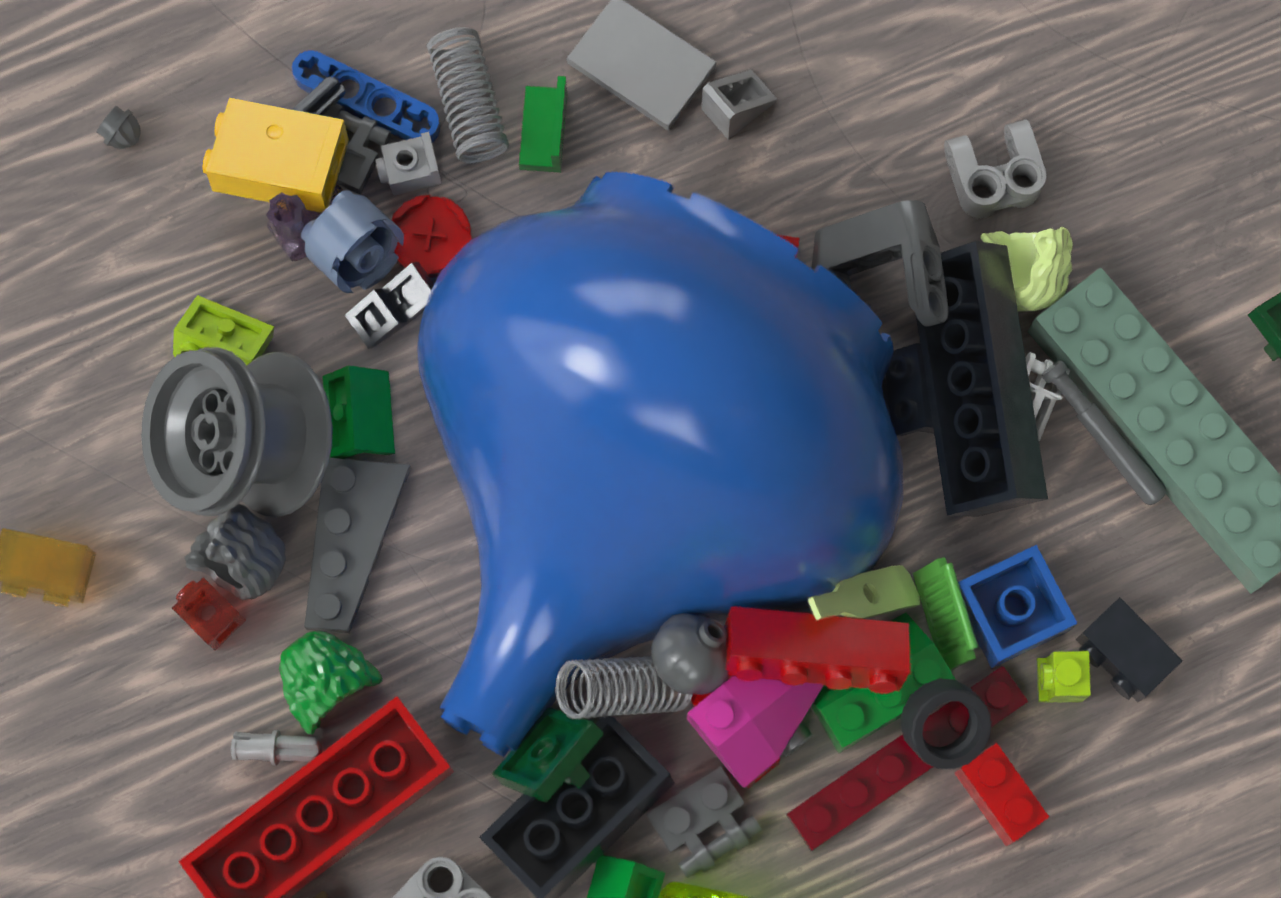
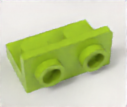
M197 295L174 328L173 355L176 357L178 354L196 351L205 347H220L231 351L248 365L264 353L273 339L274 326Z

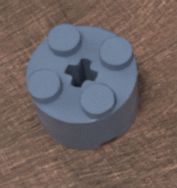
M344 190L337 194L332 204L317 219L307 223L301 232V238L305 241L307 258L345 293H354L350 288L357 286L366 290L381 281L394 267L399 258L394 253L397 243L399 242L403 246L404 242L402 230L367 197L358 194L354 195L349 190Z

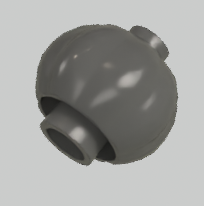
M682 613L670 617L660 627L651 647L652 660L660 679L673 690L682 694L703 695L714 692L725 682L728 676V671L726 670L727 633L725 628L711 617L699 613Z

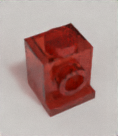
M204 577L197 583L191 581L185 585L176 595L175 599L178 602L172 607L215 651L246 621ZM207 606L215 607L216 613L209 620H203L201 617L202 610Z

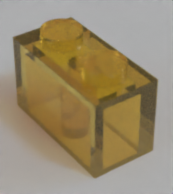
M2 528L0 534V593L24 599L27 596V592L43 595V602L60 607H68L70 601L83 603L96 553L87 545Z

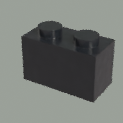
M1120 597L1075 639L1081 645L1079 651H1089V663L1096 668L1101 665L1113 677L1110 682L1116 691L1128 700L1133 697L1137 702L1147 697L1183 662Z

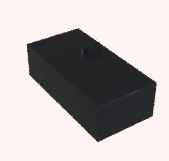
M613 716L602 717L596 723L604 734L580 762L590 774V777L580 788L563 782L547 802L523 794L479 836L486 846L536 898H559L675 784L671 774Z

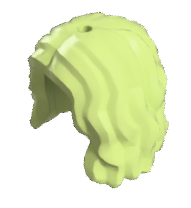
M1060 227L1057 230L1049 228L1038 233L1013 232L1010 235L1003 231H996L995 233H983L980 238L983 242L1006 245L1008 248L1019 312L1047 309L1065 295L1069 283L1068 276L1072 271L1071 251L1073 249V241L1066 228Z

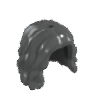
M238 504L210 521L207 531L195 538V542L191 546V552L184 559L187 568L210 575L219 587L231 592L243 601L262 596L273 587L286 561L285 544L275 533L270 523L257 517L245 505Z

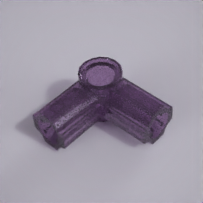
M337 182L333 191L330 205L332 204V201L336 197V195L344 191L342 187H340L337 184ZM281 192L269 200L270 208L266 214L268 218L267 228L291 261H298L307 257L305 241L301 238V232L305 225L317 219L321 212L306 210L298 195L290 196Z

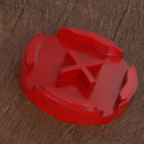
M419 195L404 202L391 219L402 230L404 235L403 246L398 242L394 253L399 257L396 262L403 269L411 263L419 262L430 278H438L445 266L472 240L471 225L464 210L453 200L445 197Z

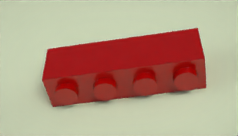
M732 606L723 626L727 633L726 670L728 671V676H736L742 681L751 682L760 679L780 680L782 683L791 686L813 683L824 684L828 688L835 690L856 687L867 688L874 693L887 694L893 691H900L910 673L909 623L838 616L816 620L814 614Z

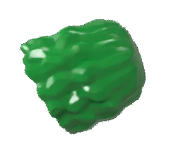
M311 631L304 634L284 649L280 656L279 672L283 683L284 698L295 719L299 721L305 732L310 735L314 734L320 727L321 719L345 697L361 690L364 686L373 687L383 681L378 669L368 660H365L360 650L342 642L339 638L326 631Z

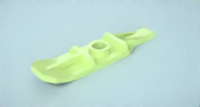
M895 565L857 574L854 577L842 580L835 586L833 592L811 597L808 599V602L816 620L839 615L849 618L867 619L905 608L916 607L920 605V598L909 572L903 565Z

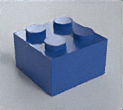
M1037 545L958 582L975 638L991 669L1069 632L1078 624Z

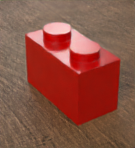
M997 743L954 773L1005 846L1014 843L1049 818L1047 812Z

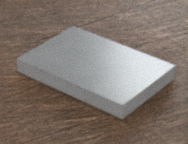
M610 0L567 57V64L668 131L716 68V61L624 0Z

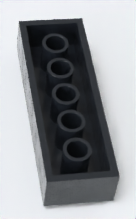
M974 241L941 252L948 302V318L945 322L930 327L922 325L917 316L916 320L947 516L979 517L1048 500L1008 248L1006 245Z

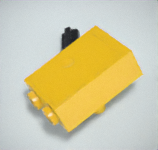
M327 77L292 110L229 98L225 112H220L216 118L214 130L216 140L213 149H207L203 159V173L207 174L212 191L321 213L330 205L349 141L344 120L323 116L345 96L346 90L341 82L335 77Z

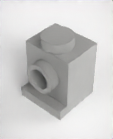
M429 132L421 133V137L381 146L383 157L375 159L381 184L389 182L393 196L442 184ZM413 159L411 164L407 166H403L398 163L400 161Z

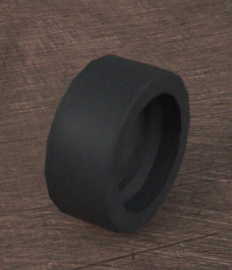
M937 679L923 684L911 694L903 708L900 725L904 740L923 762L937 769H956L969 764L982 753L990 739L992 721L988 707L968 686L953 679ZM949 701L963 703L969 711L968 725L963 734L953 743L942 747L929 745L923 737L924 723L929 714L939 705Z

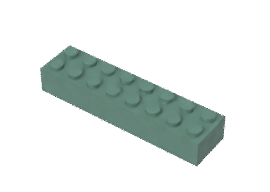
M1100 267L1038 315L1030 326L1028 333L1054 363L1062 360L1066 364L1067 368L1070 369L1069 378L1078 386V389L1082 391L1088 401L1094 402L1110 423L1165 486V494L1249 593L1252 594L1281 571V475Z

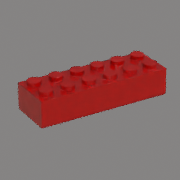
M396 696L178 862L204 898H290L445 780L454 771L398 696Z

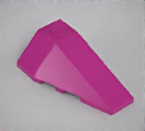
M733 676L689 711L687 721L740 785L745 788L779 759L824 684L805 683L791 686L782 683L780 680L760 679L748 682Z

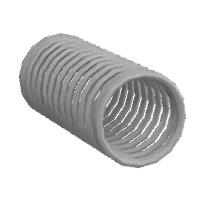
M459 27L436 34L428 42L427 49L428 53L431 54L430 60L434 63L432 67L436 72L435 79L438 80L437 86L440 88V96L443 97L442 104L445 106L444 112L447 114V122L450 123L451 137L455 140L453 145L457 149V159L464 163H476L501 155L509 147V142L506 134L502 133L504 130V126L500 124L502 117L498 116L500 111L499 108L495 107L497 105V100L493 98L495 92L490 90L492 83L488 81L490 74L486 73L488 67L484 64L486 61L485 57L481 56L483 49L479 47L481 41L478 31L472 28ZM457 35H473V36H474V37H462V38L453 39V40H450V41H448V42H446V43L440 45V46L437 47L436 49H433V48H432V47H433L436 43H438L439 41H442V40H444V39H446V38H449V37H453V36H457ZM469 41L468 43L463 44L459 47L441 50L442 48L457 42ZM475 50H479L478 54H470ZM470 58V59L465 60V61H462V62L453 63V62H456V61H459V60H462V59ZM481 58L480 63L473 62L476 59ZM441 59H451L445 63H439ZM481 66L484 67L483 71H474ZM444 67H454L446 72L440 71ZM471 67L466 70L457 71L463 68ZM458 75L450 80H444L446 76ZM483 75L486 76L485 80H475ZM449 84H459L451 89L445 88ZM484 84H488V88H479ZM463 92L455 97L448 96L451 93ZM487 92L491 93L490 97H480ZM454 101H464L456 106L450 105ZM489 101H493V104L491 106H480ZM459 109H469L460 114H453V112ZM492 109L496 111L494 114L481 115ZM473 117L462 123L455 122L459 118ZM493 118L498 119L496 123L482 124L492 120ZM478 125L466 131H457L464 126ZM495 127H500V130H499L498 132H497V131H492V132L483 133V132L489 131V130H491V129H493V128H495ZM479 134L467 140L460 139L464 135ZM496 142L488 146L472 148L480 144ZM502 144L501 146L497 147L496 149H493V150H491V151H489V152H485V153H482V154H477V155H461L463 152H479V151H484V150H488V149L494 148V147H496V146Z
M652 656L571 660L561 667L556 680V696L560 708L572 719L620 716L624 714L677 712L689 705L693 694H686L683 702L677 706L681 697V693L678 692L676 702L671 706L674 690L671 688L670 697L667 702L665 700L666 684L662 681V693L661 679L657 671H655L656 666L653 663ZM575 666L577 667L572 676L570 690L571 699L578 714L569 707L566 696L567 677ZM580 668L582 669L578 688L579 698L584 708L582 711L577 706L574 695L575 677ZM649 668H650V670H651L650 680H649V676H648V674H647V671H648ZM633 669H634V671H635V678H634V680H633V676H632V674H631L632 671H633ZM641 669H642V671H643L642 680H641V676H640V674H639V672H640ZM617 670H618V672H619V674H620V675H619V682L617 681V677H616V675H615L616 672H617ZM625 670L628 673L627 680H625V677L623 675ZM601 671L604 675L603 684L601 683L600 679ZM609 671L612 674L611 683L609 682V678L607 676ZM593 672H594V674H595V676H596L595 682H594V678H593V676H592ZM584 675L587 679L586 688L588 699L586 705L582 694V683ZM645 678L647 683V695L645 691ZM653 678H654L655 696H654V693H653V683H652V682H653ZM637 681H638V683H639V695H638ZM602 694H603V697H604V700H605V706H604V707H603L602 704H601V702H602ZM642 694L645 700L644 705L641 703ZM650 694L653 700L652 704L649 702ZM610 695H611V697H612V699H613V702H614V703H613V706H611V705L609 704V702H610ZM626 695H627V697H628V699H629V705H628V706H627V704L625 703V701H626ZM634 695L637 699L636 705L633 703ZM618 696H619L620 699H621V705H620V706H619L618 703H617V701H618ZM595 697H596V700H597V706H596V707L593 705V703H594V701H595Z

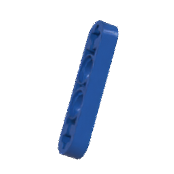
M313 50L304 51L294 59L292 73L298 87L305 92H312L324 81L323 78L314 74L309 79H306L303 69L305 67L311 69L317 64L320 74L324 77H335L340 82L352 80L359 84L360 89L356 96L349 99L341 98L337 102L345 107L346 112L362 119L367 116L376 120L378 126L391 131L393 135L404 140L421 137V133L425 132L430 133L432 143L439 137L441 130L439 117L436 111L429 105L320 52ZM381 98L392 99L396 103L395 111L389 116H378L373 111L376 101ZM405 107H408V117L417 122L422 121L426 117L430 129L422 128L419 133L415 132L413 123L403 118Z

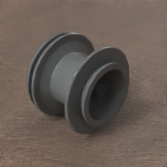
M205 347L196 351L178 354L167 362L158 373L145 402L141 440L147 472L154 487L164 500L175 508L189 511L199 516H216L226 513L237 506L240 501L252 511L264 516L281 517L292 514L303 507L316 492L328 466L332 447L331 410L326 392L318 376L306 362L286 352H270L261 355L248 365L231 351L220 347Z

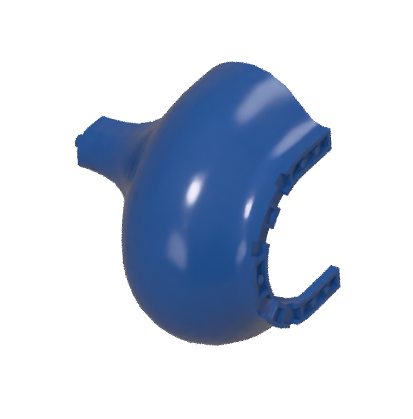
M606 172L602 179L598 176L592 179L584 194L573 206L561 210L515 217L470 240L440 272L428 296L421 319L417 343L419 374L446 454L468 506L478 544L481 579L477 626L465 659L439 708L443 713L441 718L445 720L444 723L466 736L470 729L481 735L479 740L483 742V746L504 758L508 751L517 750L534 723L557 700L556 680L561 667L566 662L571 660L608 659L638 644L652 641L658 634L660 627L670 617L677 614L699 613L707 615L724 626L732 606L796 613L811 611L812 608L808 602V599L811 597L833 592L835 586L842 580L873 570L891 541L903 504L902 451L885 405L881 387L893 356L894 347L890 335L883 332L880 334L878 331L882 325L881 320L840 279L822 265H817L815 270H812L795 258L799 250L798 248L770 230L726 206L693 192L689 200L673 194L674 187L671 183L648 176L626 172ZM577 666L570 671L567 677L566 689L571 684L572 676ZM581 668L579 669V671H578V673H577V675H576V677H575V681H576L578 678H580V676H581V674H582V669H581Z

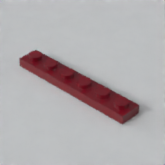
M1001 666L970 687L988 707L992 721L991 727L1029 702L1004 666ZM950 701L928 716L923 728V737L926 742L934 747H942L958 739L968 725L969 711L966 706L959 701ZM902 734L792 809L786 816L809 850L813 851L928 772L933 766L922 761L904 740Z

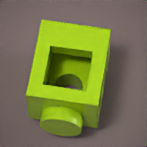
M1089 651L1052 652L1047 658L1036 659L1038 702H1083L1091 696Z

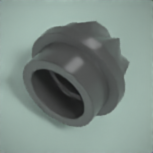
M115 106L103 120L96 133L105 138L103 143L107 146L125 149L139 141L141 132L140 125L133 112L129 109L124 112Z

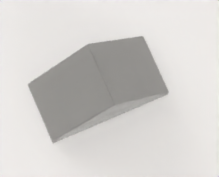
M750 69L707 83L703 88L702 111L729 140L770 108L778 99Z

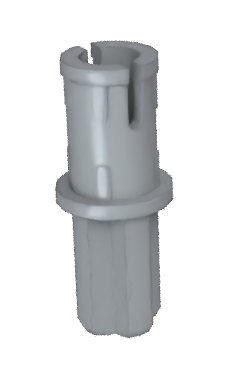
M274 730L272 734L234 732V739L231 741V756L233 760L270 761L271 765H278L280 760L310 762L321 754L322 745L321 739L318 737L281 736L279 730Z

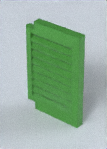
M945 557L936 559L912 574L933 643L952 671L976 659L974 649L978 648L953 564H947Z

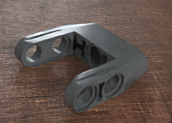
M917 200L897 202L824 227L815 233L812 270H815L817 265H822L851 289L850 275L903 258L909 306L915 312L918 320L925 327H930L943 323L948 318V302L940 245L923 202Z

